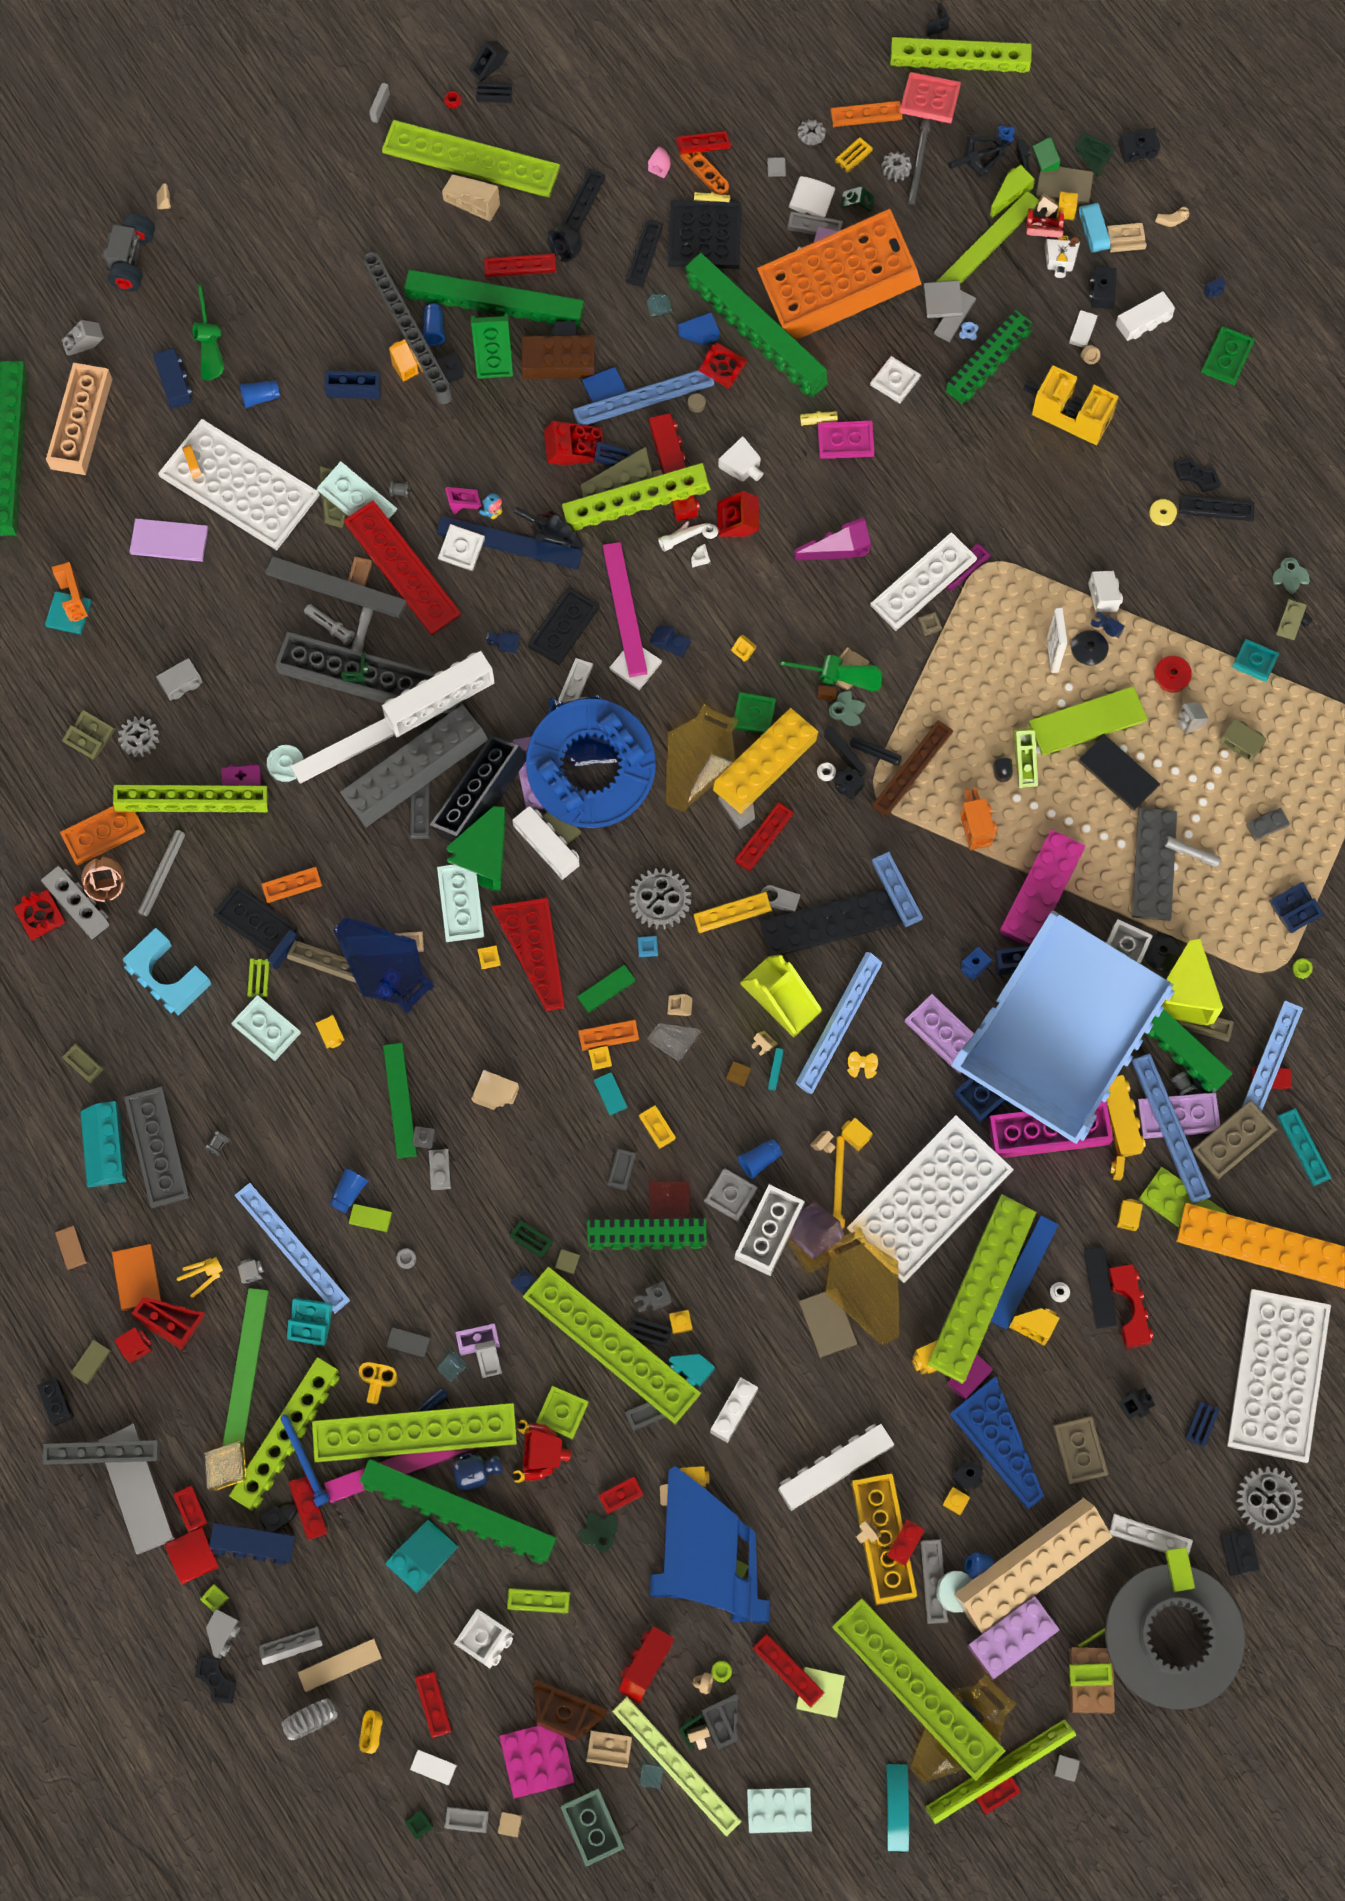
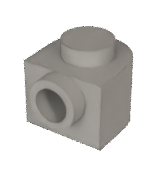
M247 1259L240 1262L241 1265L238 1266V1271L242 1283H251L263 1279L261 1273L264 1272L261 1261L256 1262L255 1260Z

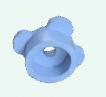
M972 322L962 323V331L959 333L960 338L976 340V331L979 329L978 325Z

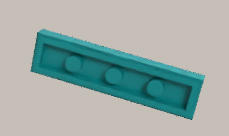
M1296 1108L1278 1115L1277 1118L1312 1186L1314 1187L1331 1179L1332 1177Z

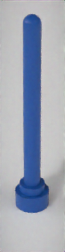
M283 1414L280 1418L315 1493L313 1501L316 1507L330 1501L331 1498L325 1490L321 1489L289 1417Z

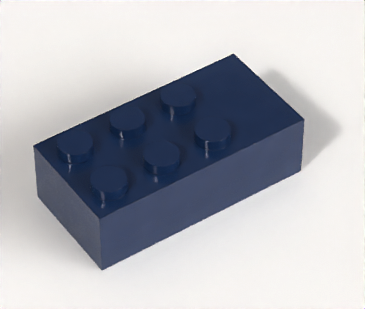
M972 1078L968 1079L953 1094V1098L979 1126L1007 1102V1100Z

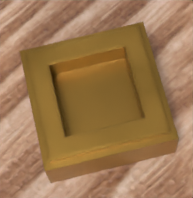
M733 1061L726 1080L744 1087L751 1068Z

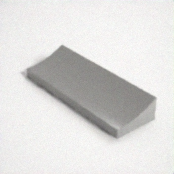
M133 1423L118 1432L99 1439L98 1442L142 1441L137 1426ZM150 1462L105 1463L136 1554H141L175 1540L176 1538Z

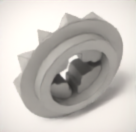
M810 119L806 122L802 121L800 127H798V137L807 145L819 144L825 138L826 129L822 122L819 123L816 119L814 121H810ZM809 129H815V133H809Z

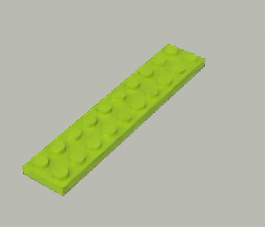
M393 120L382 148V152L388 155L550 198L560 171V164L396 120Z
M1003 1194L999 1196L929 1358L928 1366L962 1384L965 1382L1036 1215L1035 1211Z
M550 1267L543 1272L524 1294L523 1298L673 1424L676 1425L701 1395L696 1388Z
M514 1403L312 1421L315 1462L517 1444Z
M862 1598L832 1626L975 1781L1005 1752V1749Z

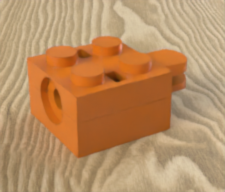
M976 787L972 788V796L970 790L966 789L964 790L966 802L963 803L960 817L969 850L992 846L995 833L997 832V825L991 819V805L987 804L986 798H979Z

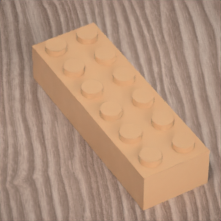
M73 363L46 457L50 469L86 475L112 383L109 369Z

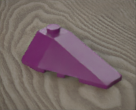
M864 517L841 526L842 530L834 534L832 532L827 533L820 541L813 540L795 549V561L866 556L870 552L871 541Z

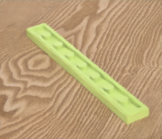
M628 1697L612 1711L725 1836L730 1834L742 1822Z

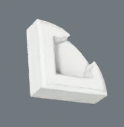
M705 544L699 546L694 552L692 567L710 563Z

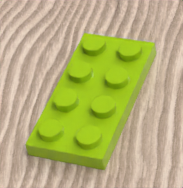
M1163 1167L1160 1168L1139 1198L1143 1203L1178 1227L1180 1226L1184 1204H1191L1182 1180ZM1209 1199L1193 1204L1227 1214L1225 1210Z

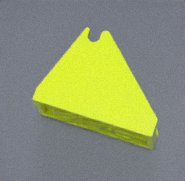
M1201 939L1190 940L1166 979L1174 984L1172 990L1175 992L1170 1000L1167 1001L1165 999L1161 1006L1176 1021L1200 1025L1214 1024L1223 1009V1005Z
M782 955L767 957L740 982L793 1038L822 1012L821 1007L790 962H785Z

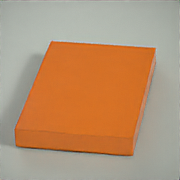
M151 1244L112 1252L122 1311L136 1308L143 1297L162 1301Z

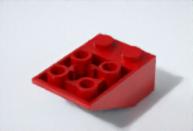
M552 421L544 430L546 457L549 464L564 466L594 463L597 442L604 443L602 428Z

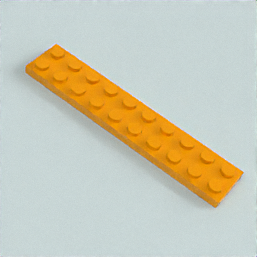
M1184 1204L1176 1242L1345 1289L1344 1246L1197 1205Z

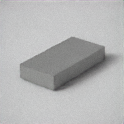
M381 84L371 106L370 117L372 122L378 123L390 95L388 84Z
M495 1341L475 1344L482 1378L502 1374Z
M447 1807L445 1829L486 1833L489 1812Z

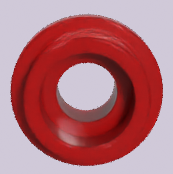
M455 91L448 92L444 97V103L448 108L455 109L461 105V96Z

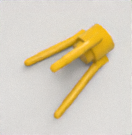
M216 1257L182 1268L183 1271L200 1267L178 1277L177 1281L205 1271L207 1276L212 1275L191 1294V1298H194L212 1281L220 1277L219 1273L223 1270Z

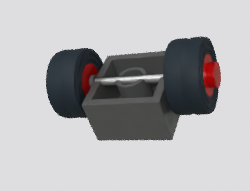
M138 214L126 215L122 226L113 225L112 232L110 231L108 234L109 244L104 249V258H106L107 266L110 268L108 281L120 290L131 292L137 291L140 287L143 275L141 270L136 267L141 248L140 243L151 242L155 231V224L149 218Z

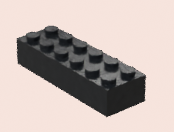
M494 735L490 736L431 822L430 826L439 837L453 842L493 806L497 805L526 762L527 755L522 748L510 741Z

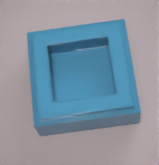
M657 936L638 937L639 957L658 956Z

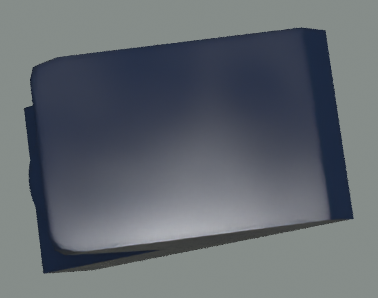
M657 626L650 640V644L682 658L691 643V639L675 633L673 626Z

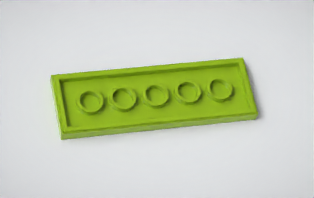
M1132 686L1030 720L1028 724L1035 730L1037 746L1041 755L1044 756L1101 737L1104 734L1107 735L1146 722L1148 718L1136 690Z

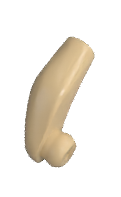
M1181 207L1180 210L1173 214L1158 213L1155 222L1167 227H1174L1188 219L1189 209Z

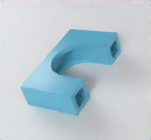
M155 928L122 959L125 963L124 969L130 975L135 974L138 977L137 981L144 988L148 986L152 990L150 994L157 1001L161 999L165 1003L163 1006L170 1013L174 1011L179 1016L211 985V982L196 966L174 984L165 985L155 981L152 976L153 966L172 947L170 941Z

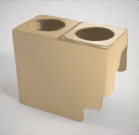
M483 1070L473 1093L472 1101L492 1110L499 1106L503 1107L505 1103L513 1104L519 1090V1085L517 1082Z

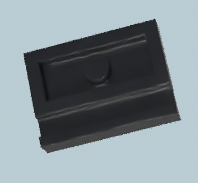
M1250 1530L1220 1536L1230 1576L1260 1570Z

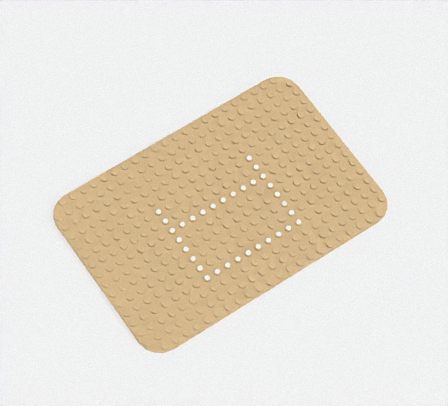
M996 561L986 563L975 569L966 580L885 749L901 755L902 761L896 766L880 759L876 766L873 777V788L876 798L879 797L939 720L951 728L953 734L891 812L893 815L969 848L960 814L963 803L966 802L964 790L969 789L972 796V788L976 787L979 798H986L987 804L991 805L992 822H996L997 832L995 833L992 846L975 849L974 851L1029 874L1052 829L1086 846L1065 891L1158 932L1172 936L1183 943L1188 944L1190 940L1201 939L1206 953L1245 970L1264 973L1275 971L1287 964L1295 953L1307 925L1290 933L1275 913L1269 900L1300 882H1304L1312 899L1315 898L1318 901L1344 841L1345 704L1273 673L1270 674L1267 682L1261 681L1232 668L1235 657L1118 608L1117 612H1101L1105 617L1108 618L1110 616L1125 625L1119 639L1111 637L1103 630V627L1095 628L1090 624L1092 619L1100 621L1096 617L1092 596L1017 564ZM1062 608L1067 646L1059 672L1052 673L1046 639L1055 609ZM1092 630L1105 637L1109 649L1106 658L1101 663L1089 666L1078 662L1074 658L1071 644L1074 637L1080 632ZM1091 643L1087 644L1089 647H1094ZM1167 656L1181 657L1191 667V681L1180 692L1171 693L1164 691L1155 681L1154 671L1156 665ZM1171 671V674H1177L1175 671ZM1134 686L1148 718L1147 721L1107 734L1106 736L1160 783V786L1135 811L1128 807L1078 762L1101 737L1044 756L1041 755L1036 743L1038 786L1019 788L1013 729L1030 727L1028 724L1030 720ZM1200 703L1209 718L1207 724L1186 734L1177 724L1180 710L1183 704ZM1234 719L1245 722L1250 729L1259 731L1266 738L1263 747L1252 763L1220 743L1222 736ZM997 759H1012L1013 775L1007 782H999L994 777L992 765ZM1139 808L1177 811L1176 839L1221 857L1219 865L1213 867L1201 862L1199 859L1175 851L1171 921L1132 918ZM1282 808L1290 825L1254 841L1246 826L1247 822Z

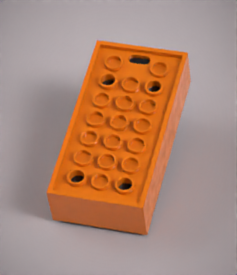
M891 209L757 268L782 328L795 340L921 285L917 268Z

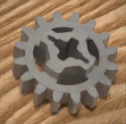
M134 717L133 722L128 719V725L122 724L123 731H118L121 736L118 738L119 743H122L120 745L123 750L126 749L125 751L128 755L132 752L134 757L138 753L142 757H144V752L151 754L150 749H156L154 743H159L158 736L160 734L156 730L157 726L152 724L150 719L145 722L144 717H141L140 720Z

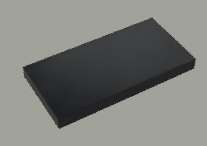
M568 587L528 644V648L560 666L599 610V605Z
M1105 734L1078 760L1080 764L1133 811L1160 786L1157 780Z
M239 886L233 889L213 914L215 918L269 956H271L289 930L294 933L298 930L292 923Z

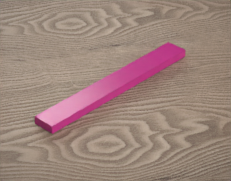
M621 542L602 545L629 678L646 675L647 667Z
M478 1448L398 1455L379 1463L408 1475ZM365 1468L324 1483L326 1491L331 1498L330 1503L365 1491L362 1489L363 1485L359 1482Z

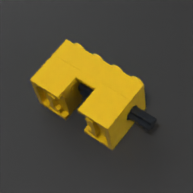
M1052 366L1041 386L1029 380L1025 383L1023 390L1036 396L1032 412L1033 416L1094 445H1098L1113 418L1119 396L1093 385L1083 405V399L1077 396L1072 399L1077 376L1056 366Z

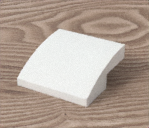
M800 176L789 208L802 214L807 212L813 216L825 218L835 188L824 182Z

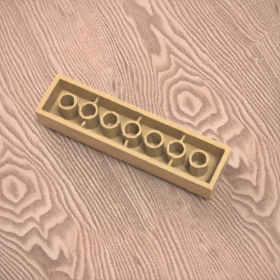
M1083 1498L992 1565L984 1573L954 1593V1596L972 1625L983 1634L1111 1539L1112 1535L1095 1506Z

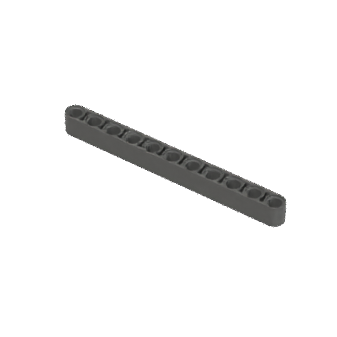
M375 252L367 253L363 259L367 272L403 339L407 342L436 400L441 404L449 403L453 397L452 392L435 357L379 255Z

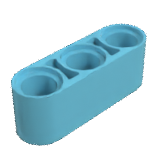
M1093 203L1080 206L1079 215L1091 253L1110 249V239L1099 204Z

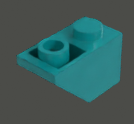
M700 1354L674 1356L669 1359L670 1368L678 1374H683L688 1383L693 1387L697 1386L699 1389L715 1371V1367Z

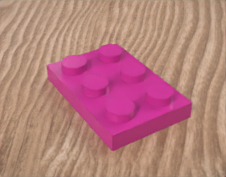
M872 421L818 423L820 459L874 457Z

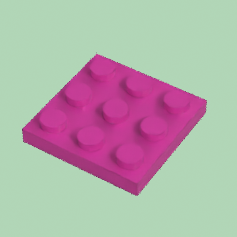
M540 1726L500 1735L514 1799L575 1783L564 1736Z

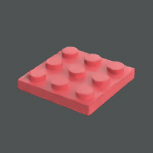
M910 72L900 113L951 123L961 82Z

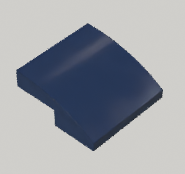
M1300 882L1269 900L1275 913L1290 933L1324 915L1316 899H1312L1304 882Z

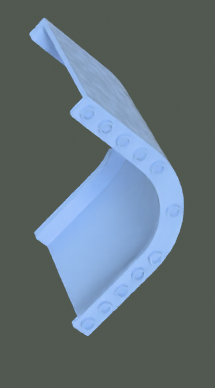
M1052 911L996 1000L999 1003L998 1006L990 1009L980 1027L960 1050L951 1066L1077 1144L1079 1139L1083 1141L1089 1133L1097 1117L1094 1113L1100 1102H1105L1111 1092L1108 1089L1123 1065L1128 1066L1132 1060L1131 1052L1133 1049L1138 1050L1144 1041L1141 1039L1143 1033L1148 1034L1154 1025L1151 1022L1154 1016L1159 1017L1163 1011L1162 1003L1165 999L1169 1001L1175 992L1172 990L1174 984L1057 912Z

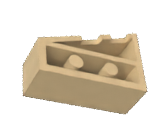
M452 174L442 190L444 201L487 221H491L500 206L499 191L496 185Z

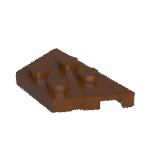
M537 1679L534 1681L536 1724L540 1727L576 1741L608 1714L609 1710Z

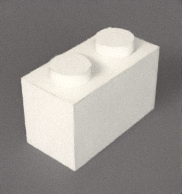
M1114 571L1092 572L1088 585L1096 613L1117 612L1120 604H1122L1123 596L1122 593H1119L1118 578H1115Z

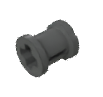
M391 480L389 487L390 497L399 495L409 498L410 482L398 483Z
M1186 1071L1179 1073L1171 1079L1172 1083H1175L1178 1087L1180 1096L1187 1095L1196 1089L1195 1085H1192L1186 1076Z
M214 1131L213 1138L204 1148L212 1154L219 1156V1152L225 1143H228L230 1140L218 1131Z

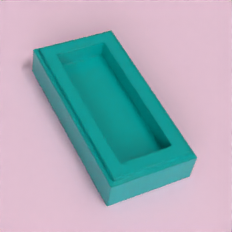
M776 1048L768 1090H776L783 1058V1049Z
M612 1072L594 1079V1083L609 1116L627 1108Z

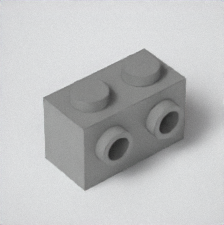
M189 658L156 676L170 701L182 697L185 692L194 690L203 683Z

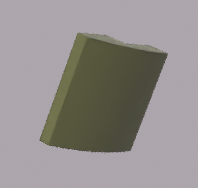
M82 710L74 726H70L62 742L94 760L110 740L116 728L89 712Z

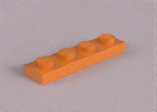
M893 101L831 108L833 127L902 120L903 115L900 113L901 102Z

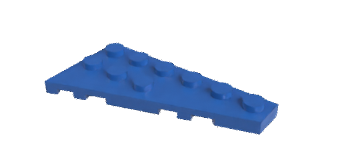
M995 1376L949 1415L1028 1510L1042 1499L1044 1495Z

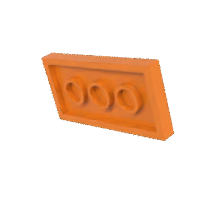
M114 806L61 831L60 834L75 864L78 866L145 833V830L136 812H115Z

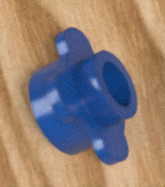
M1003 125L998 127L999 134L997 137L1002 138L1001 143L1014 141V127L1008 128Z

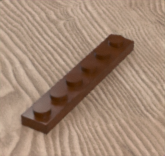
M938 720L875 800L872 808L887 818L953 734V730Z

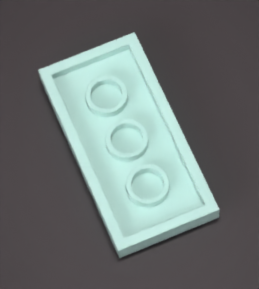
M341 461L317 488L322 495L348 516L373 500L388 519L397 511L394 505Z
M456 865L437 867L446 942L485 937L477 874Z

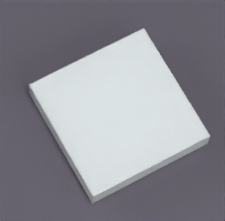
M890 356L870 385L896 402L901 403L920 379L921 374Z
M450 524L438 559L473 571L485 536Z
M643 648L647 674L629 678L623 650L610 666V671L640 690L660 666L662 660Z

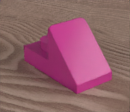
M454 487L445 488L449 505L454 514H457L462 508L478 509L481 507L477 490Z

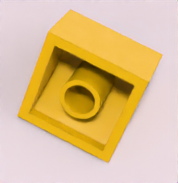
M1041 1308L1015 1316L1009 1328L1045 1346L1059 1317L1056 1316V1312L1048 1308L1045 1310Z

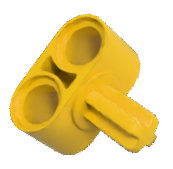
M366 1362L359 1368V1375L362 1380L370 1384L367 1402L370 1404H378L382 1387H392L398 1381V1375L393 1367ZM371 1368L374 1370L371 1377H364L366 1369ZM387 1372L393 1373V1378L390 1381L383 1380V1376Z

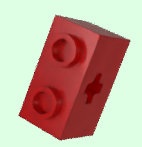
M135 1327L114 1340L124 1358L130 1363L152 1351L149 1347L152 1343L143 1330L139 1332Z

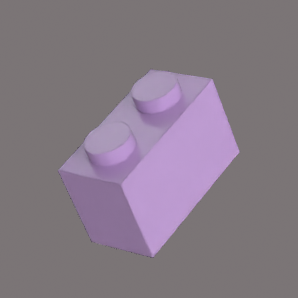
M495 1323L456 1332L461 1356L475 1353V1344L494 1340L496 1348L500 1347Z

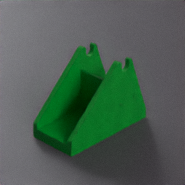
M504 314L501 317L485 318L471 316L477 379L512 377L513 351L508 314Z
M494 806L447 846V852L453 853L447 859V862L476 873L478 885L492 891H501L506 819L505 807Z

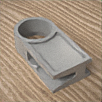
M771 885L762 889L761 893L768 890L776 892L777 899L769 901L771 907L790 913L796 911L800 894Z

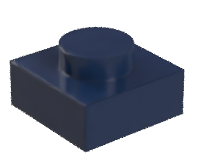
M1223 277L1206 285L1204 294L1207 299L1213 296L1217 297L1223 292L1226 284Z
M523 1268L513 1279L511 1285L524 1295L537 1279Z

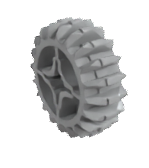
M323 1699L299 1710L282 1722L284 1734L288 1740H296L320 1729L338 1716L335 1705L330 1699Z

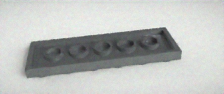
M1149 808L1138 809L1132 918L1171 921L1175 851L1164 847V842L1168 836L1176 839L1177 811Z
M163 1087L125 1096L124 1099L150 1207L156 1208L190 1198Z

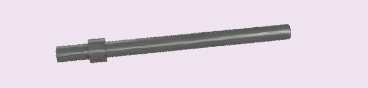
M923 118L920 124L921 134L908 203L912 205L916 201L927 135L931 128L930 119Z

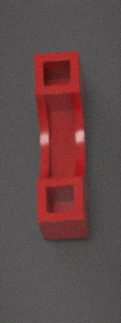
M1133 1264L1110 1268L1108 1273L1111 1291L1125 1296L1132 1307L1131 1320L1121 1329L1125 1349L1149 1345L1151 1339H1153V1332L1151 1327L1147 1325L1149 1316L1147 1308H1143L1142 1304L1144 1294L1142 1288L1138 1287V1270L1134 1269Z

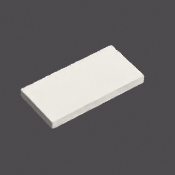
M1062 608L1055 609L1046 639L1052 673L1059 672L1067 646Z

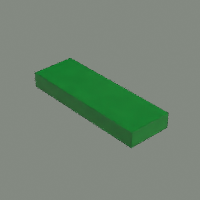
M623 965L577 996V999L589 1014L636 980L627 967Z

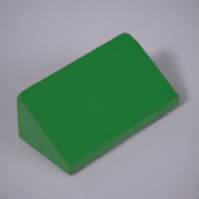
M1051 137L1033 146L1041 172L1059 170L1060 158Z

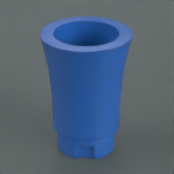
M438 304L426 305L423 314L421 334L429 346L441 345L446 340L442 308Z
M276 380L239 384L245 409L280 397Z
M770 1139L749 1152L737 1156V1159L746 1175L750 1179H754L783 1153L778 1143Z
M345 1168L329 1205L346 1213L369 1181Z

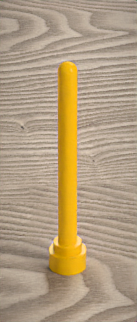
M838 1136L836 1143L834 1212L829 1219V1227L833 1229L845 1228V1219L841 1215L844 1162L843 1136Z

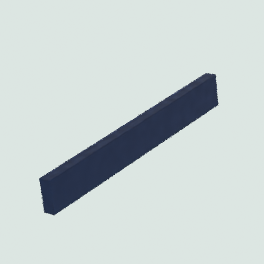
M444 516L441 517L437 530V535L446 537L449 526L452 524L485 536L482 545L484 547L573 569L579 568L583 555L582 550L566 548L565 546L545 541L537 542L533 538Z

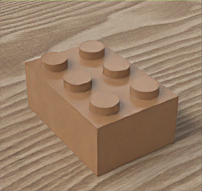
M1107 1648L1069 1649V1665L1111 1663ZM1113 1666V1685L1070 1686V1713H1115Z

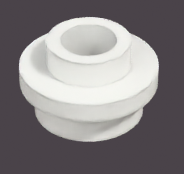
M831 763L819 765L817 775L821 780L830 781L835 777L836 769ZM828 770L830 773L825 775L823 771Z
M1062 1282L1053 1284L1050 1289V1296L1056 1302H1064L1070 1295L1069 1287ZM1057 1289H1062L1064 1294H1057Z

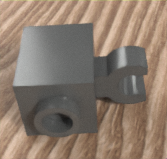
M664 1281L646 1288L645 1297L637 1296L634 1298L635 1303L638 1301L644 1303L642 1307L638 1308L639 1312L645 1311L649 1305L655 1311L671 1304V1297Z

